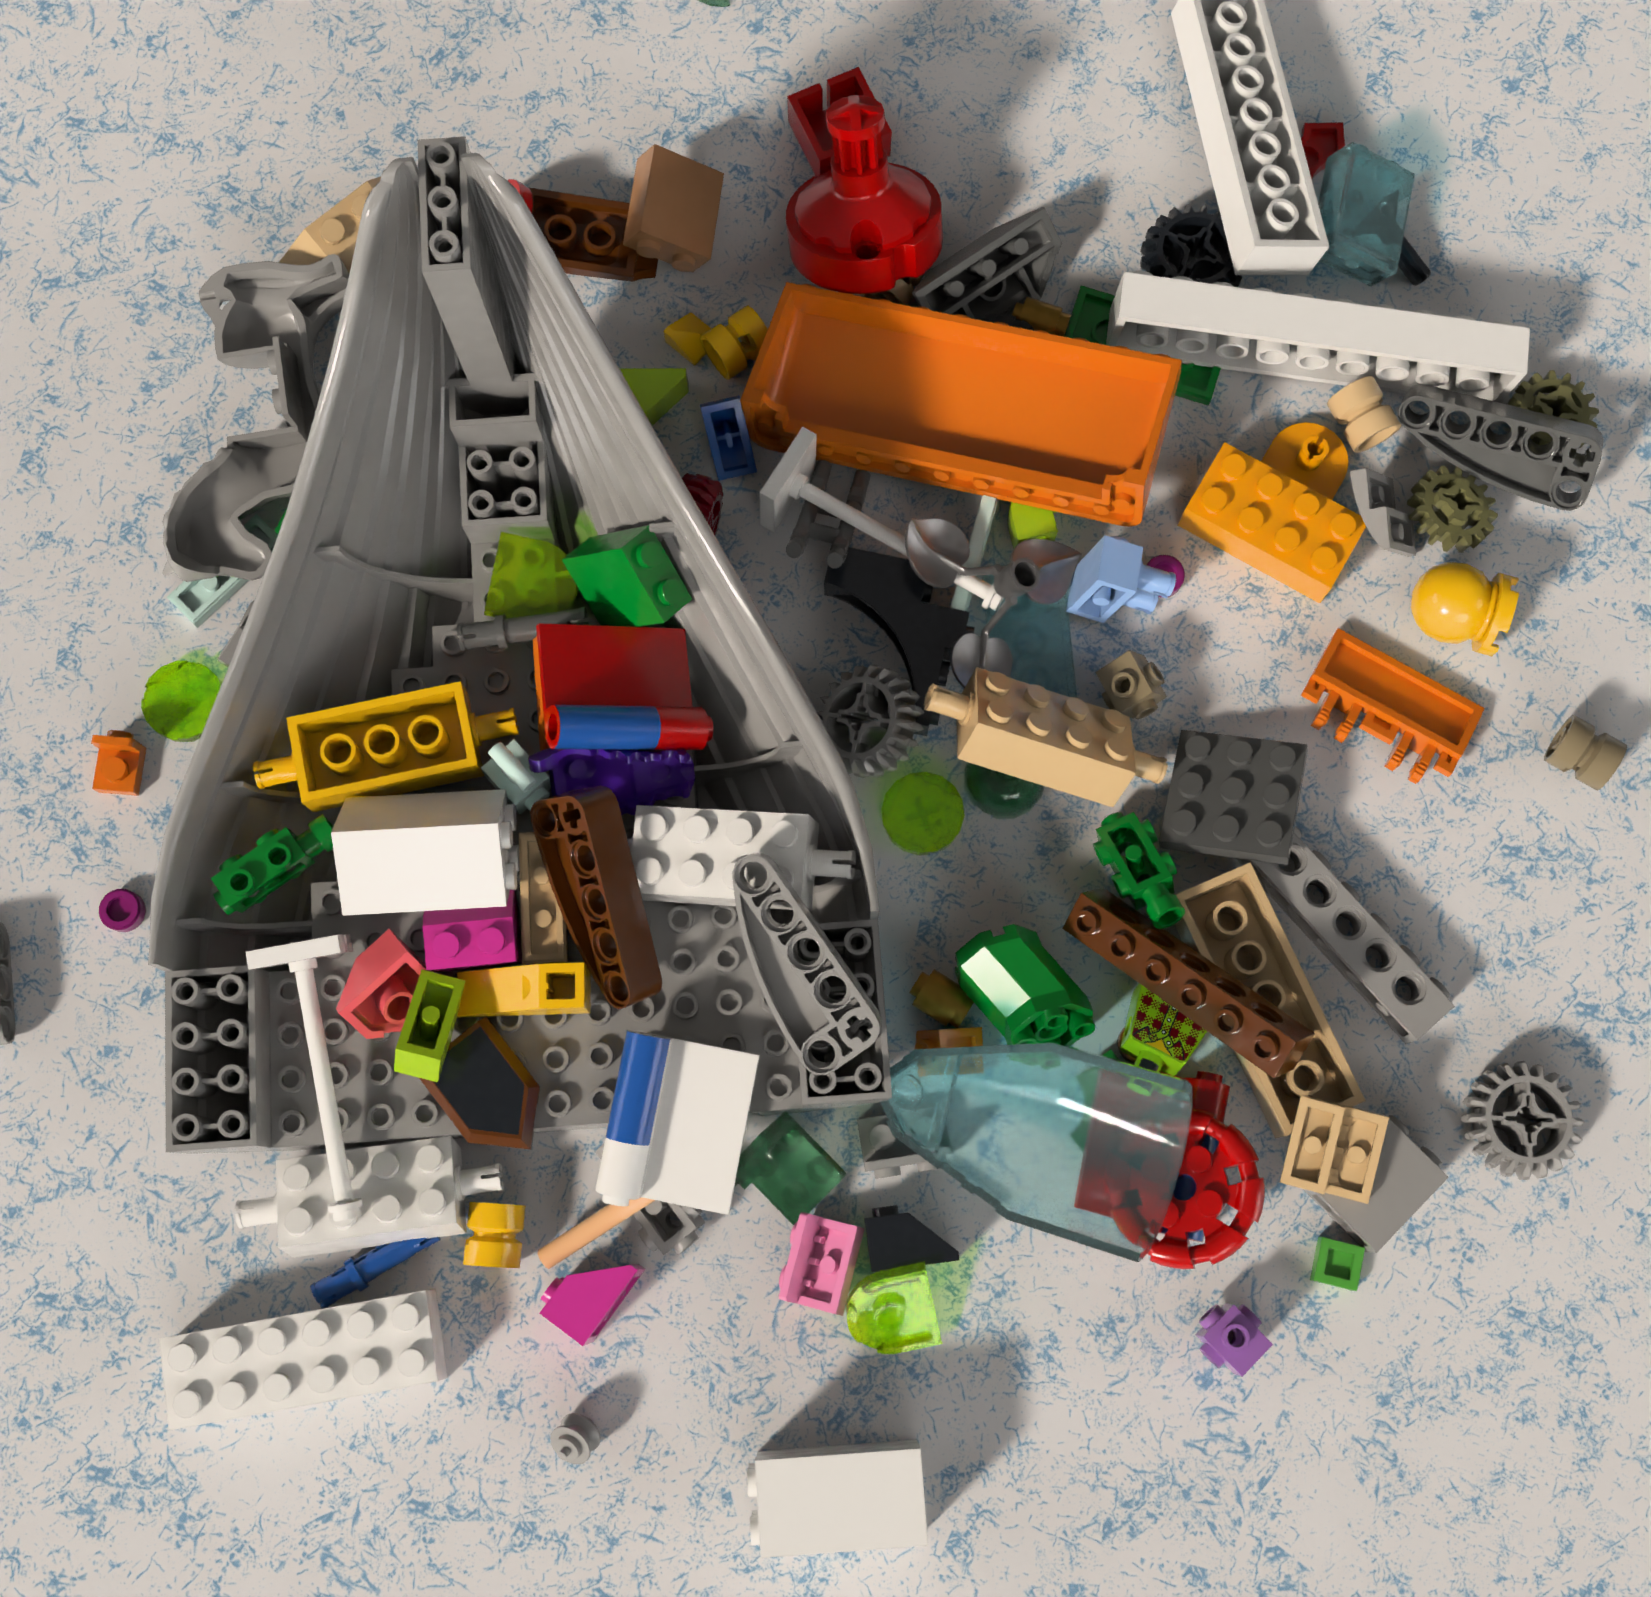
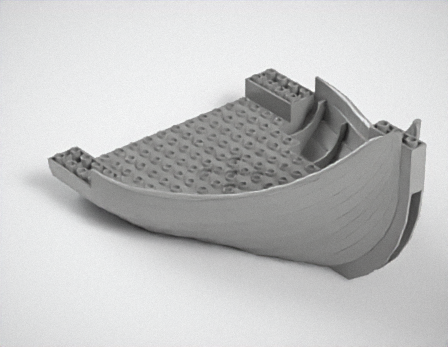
M466 136L417 140L418 168L413 157L394 159L383 170L380 182L371 190L365 201L329 364L289 504L261 585L180 787L163 837L151 897L148 965L165 971L166 1152L197 1154L297 1151L326 1148L295 972L290 973L288 964L249 970L246 952L340 934H350L353 952L316 958L318 968H313L344 1143L397 1139L422 1140L443 1136H452L453 1139L464 1138L418 1077L394 1071L395 1049L401 1032L385 1033L384 1038L366 1039L336 1010L355 959L389 928L426 965L423 937L424 911L343 916L334 850L330 852L324 850L313 857L315 863L305 869L299 877L289 880L267 895L263 902L254 904L243 913L235 911L227 915L213 896V893L218 891V889L211 880V877L220 872L219 866L230 857L237 854L244 856L257 847V840L270 830L276 828L282 830L287 827L298 836L309 829L308 823L321 814H324L334 827L342 806L312 812L301 802L298 781L273 785L264 789H259L254 775L258 774V771H253V762L291 755L292 748L286 717L461 681L469 694L472 713L474 712L476 716L508 710L514 707L516 713V724L519 727L520 735H510L482 741V746H479L482 765L492 758L488 752L499 742L506 746L515 739L529 756L539 752L533 640L511 643L509 648L500 649L498 645L462 651L458 640L476 637V635L457 636L458 623L491 621L495 619L496 615L505 614L507 618L577 609L585 606L588 618L572 620L571 623L589 622V625L601 626L562 559L589 537L649 525L650 532L656 534L692 600L665 623L639 627L685 629L692 706L705 709L707 715L712 718L714 727L712 739L706 743L702 750H685L691 755L695 772V782L688 798L674 796L666 800H657L653 806L809 814L819 823L818 850H854L856 865H851V868H855L853 879L815 876L812 911L810 913L878 1009L882 1017V1028L877 1040L869 1048L834 1072L827 1075L810 1073L803 1066L785 1038L766 1002L743 941L736 906L644 900L643 904L662 976V987L657 995L626 1008L617 1009L607 1001L591 975V1013L485 1017L493 1024L540 1086L533 1128L534 1133L608 1127L627 1030L647 1032L760 1055L749 1113H760L761 1116L805 1113L887 1101L892 1098L878 925L880 910L873 850L855 788L843 760L802 684L687 489L522 196L508 180L497 174L492 165L480 154L470 152ZM639 750V751L656 752V751H664V750ZM483 776L398 795L497 789ZM550 788V789L548 790V792L550 793V796H549V797L552 796V792H551V788ZM528 808L522 814L516 811L517 827L516 831H512L513 845H519V833L534 832L530 817L531 811ZM626 813L622 815L627 839H631L634 833L635 815ZM296 865L287 870L286 872L294 870ZM259 890L252 894L250 897L256 896ZM518 907L520 941L522 952L521 909ZM770 908V914L777 923L787 924L792 921L793 910ZM568 931V963L584 962ZM802 938L796 944V952L802 960L814 961L819 958L820 948L813 939ZM521 963L434 973L457 978V972L521 966L523 964ZM829 976L823 980L822 989L828 997L839 999L846 995V985L841 978ZM856 1015L851 1017L854 1020L850 1027L853 1033L861 1030L865 1036L870 1034L867 1031L871 1024L868 1018L860 1021ZM457 1017L451 1042L477 1021L485 1017ZM818 1040L811 1045V1053L816 1060L829 1062L835 1058V1050L829 1042Z

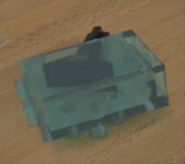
M1354 142L1349 143L1327 157L1318 205L1329 248L1319 262L1370 287L1396 274L1398 267L1412 285L1417 286L1431 275V271L1404 236L1415 174L1399 166L1395 161L1387 160L1368 150L1366 146Z

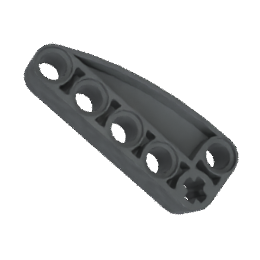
M1424 384L1411 387L1406 392L1399 407L1398 417L1400 423L1425 446L1463 471L1501 490L1533 502L1567 511L1578 509L1585 503L1601 461L1604 442L1602 433L1591 425ZM1422 401L1428 405L1430 411L1423 415L1416 414L1410 409L1409 403ZM1454 411H1463L1470 417L1471 421L1463 425L1456 424L1450 419L1449 414ZM1496 421H1503L1511 427V431L1507 434L1499 435L1494 433L1489 425ZM1543 431L1550 434L1553 441L1549 444L1538 445L1531 440L1530 436L1535 432ZM1581 443L1590 445L1585 454L1576 452ZM1572 480L1577 482L1581 489L1577 492L1566 493L1560 489L1559 484L1563 481Z

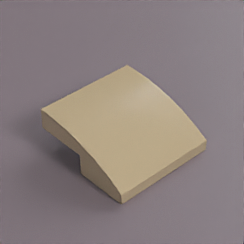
M1301 1095L1280 1183L1368 1204L1389 1117Z

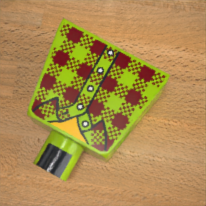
M1140 983L1137 984L1132 993L1124 1027L1125 1030L1120 1044L1122 1052L1136 1058L1130 1072V1077L1141 1085L1152 1087L1160 1071L1175 1076L1186 1064L1207 1033L1205 1029Z

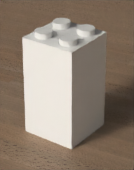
M506 789L346 798L331 831L342 915L507 906L510 890L517 889V871H520L519 845H513L512 832L516 831L517 827L515 804L507 805Z
M917 1440L758 1451L755 1463H749V1468H747L748 1497H757L758 1510H752V1516H750L751 1546L760 1545L761 1558L928 1546L921 1448Z

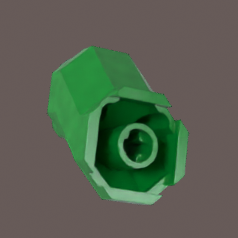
M1011 924L1003 926L1005 934L993 936L991 930L978 933L955 952V961L958 966L955 967V975L962 990L967 993L969 998L1005 1037L1010 1052L1030 1058L1040 1056L1042 1061L1050 1062L1062 1057L1065 1050L1080 1038L1094 1032L1093 1009L1088 997L1042 946L1037 932Z

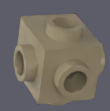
M1128 650L1095 672L1105 689L1102 697L1108 708L1117 710L1130 718L1142 719L1157 710V703L1167 697L1161 686L1165 681L1160 670L1154 663H1148L1144 655Z

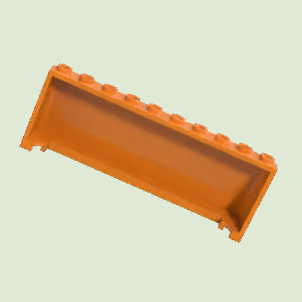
M786 282L740 402L751 440L765 449L786 453L801 428L804 427L817 434L816 460H826L833 464L976 495H986L999 500L1119 526L1132 527L1140 524L1144 515L1181 374L1182 360L1171 358L1165 354H1150L1130 350L1124 346L1094 343L1084 338H1069L1053 335L1043 330L1033 331L1013 327L1003 322L993 323L972 319L963 314L952 315L932 311L926 307L896 304L886 299L876 300L856 296L852 293L820 289L810 284L800 285Z

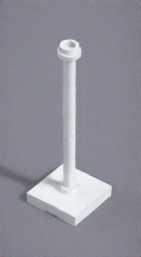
M802 427L760 491V525L774 533L794 500L802 497L907 556L904 535L809 483V478L815 470L817 434ZM957 573L954 583L984 599L981 607L985 609L991 608L995 611L998 609L1004 598L996 593L993 585L975 575L962 576Z
M350 934L327 936L246 952L249 970L288 964L290 973L295 972L335 1203L328 1205V1211L333 1213L334 1221H342L360 1216V1207L363 1206L362 1198H353L313 968H318L316 958L353 952Z

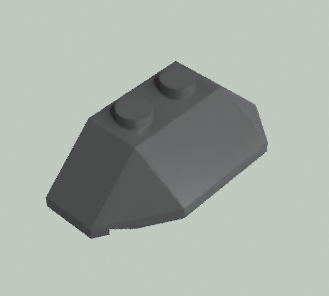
M1045 207L1036 209L993 228L932 268L912 292L919 307H926L932 311L952 315L963 314L972 319L977 318L981 320L986 318L985 315L997 314V316L1012 315L1016 302L1024 304L1026 297L1040 300L1051 274L1055 256L1059 253L1062 245Z

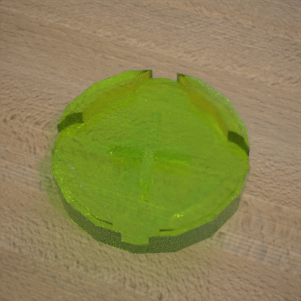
M174 661L161 666L149 677L145 685L146 691L144 699L142 698L141 709L146 722L159 735L174 742H193L200 739L222 681L207 666L200 663Z
M930 772L910 773L895 781L885 794L881 808L883 827L890 841L904 852L919 856L930 855V853H936L949 847L960 834L965 816L963 799L956 787L943 776Z

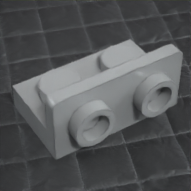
M942 1106L857 1119L865 1172L874 1171L875 1179L901 1175L900 1166L917 1164L918 1172L944 1168L943 1159L952 1158Z

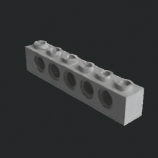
M1296 826L1290 857L1295 864L1294 872H1286L1276 863L1235 858L1242 866L1251 862L1263 889L1405 1044L1419 1040L1455 1007L1448 999L1450 995L1445 986L1433 977L1428 978L1418 967L1420 962L1416 955L1406 946H1399L1390 937L1388 925L1378 915L1374 913L1369 914L1359 903L1360 896L1356 890L1344 881L1340 883L1329 871L1331 865L1320 852L1316 850L1311 851L1301 840L1302 834ZM1307 885H1315L1321 889L1324 896L1322 904L1313 903L1306 894ZM1337 916L1345 917L1351 922L1353 927L1351 936H1345L1338 931L1336 927ZM1367 948H1373L1380 953L1382 958L1380 968H1374L1368 964L1365 957ZM1397 980H1403L1410 986L1411 998L1409 1001H1405L1397 995L1395 990Z

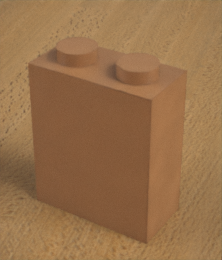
M654 144L636 162L623 245L636 250L643 257L657 258L671 264L678 271L693 273L711 260L724 173Z

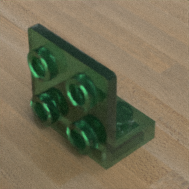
M784 1111L741 1154L735 1187L739 1184L745 1190L752 1183L794 1225L798 1221L800 1213H809L846 1176V1172Z

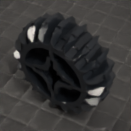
M1189 203L1185 206L1182 214L1173 207L1169 211L1168 217L1160 215L1156 220L1155 226H1151L1147 230L1146 240L1143 241L1140 249L1142 255L1140 269L1151 273L1153 276L1166 278L1184 276L1195 282L1210 284L1227 282L1234 287H1238L1242 280V275H1235L1220 211L1214 213V216L1208 214L1205 204L1200 208L1199 212H1194ZM1210 243L1218 250L1219 253L1212 249ZM1198 250H1200V253H1199V255H1198V258H1197V259L1193 258L1192 261H1191V263H1190L1189 265H1187V262H1188V260H1189V257H1190V256H1193V257H1194L1195 254H1196V252H1197ZM1167 261L1175 265L1177 272L1168 264Z

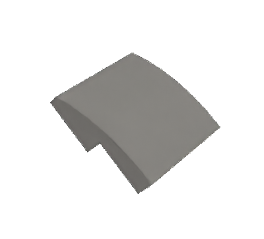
M1368 468L1350 471L1352 488L1360 515L1373 539L1381 549L1407 557L1416 556L1413 521L1409 520V514L1396 510L1393 478Z

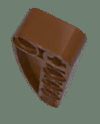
M600 785L571 790L534 802L530 812L531 823L551 888L575 945L605 998L613 1007L623 1009L657 995L662 987V976L615 794L608 787Z

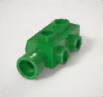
M1121 812L1108 815L1101 822V827L1096 829L1098 841L1093 843V847L1100 863L1103 866L1110 864L1115 874L1111 878L1119 896L1122 899L1129 897L1136 910L1147 906L1146 913L1157 929H1164L1176 924L1185 914L1184 907L1178 897L1173 894L1175 891L1172 876L1177 874V870L1169 853L1164 851L1159 854L1155 848L1154 843L1158 842L1153 826L1148 819L1140 822L1134 812L1125 816Z
M324 814L308 823L309 829L298 836L287 827L282 830L278 828L270 830L257 840V847L244 856L237 854L224 861L219 866L220 872L211 877V880L218 889V891L213 893V896L227 915L235 911L243 913L254 904L263 902L267 895L289 880L299 877L305 869L315 863L313 857L324 850L327 852L333 850L331 836L333 825ZM296 865L294 870L286 872L287 870ZM259 890L256 896L250 897L252 894Z

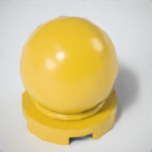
M1445 562L1433 566L1420 576L1412 591V615L1416 624L1427 636L1442 643L1454 644L1471 639L1472 651L1493 656L1499 650V645L1493 644L1498 632L1508 633L1519 597V592L1512 591L1511 586H1516L1519 578L1498 573L1492 581H1489L1483 571L1466 563Z

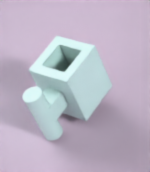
M515 739L506 746L499 742L489 750L488 754L492 758L481 769L488 781L497 790L506 789L507 801L509 804H515L516 811L519 814H522L527 808L531 811L534 802L550 796L548 790L551 788L548 775L545 772L534 773L530 771L529 755Z

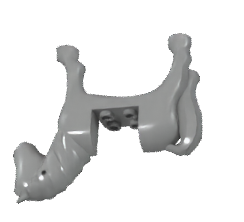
M328 255L322 260L309 265L262 261L226 266L211 275L200 288V303L215 325L214 340L217 359L225 365L236 368H269L272 375H277L279 388L272 389V401L276 413L282 414L288 427L228 436L227 448L221 447L214 459L203 463L199 470L184 483L182 489L174 494L171 506L164 514L162 521L164 526L163 544L167 556V562L162 572L164 576L175 572L180 579L186 582L214 578L215 576H230L246 580H256L264 576L272 552L268 544L249 533L240 520L273 500L291 497L319 400L314 374L315 344L323 326L342 310L349 273L338 255ZM229 301L221 310L220 306L222 305V303Z

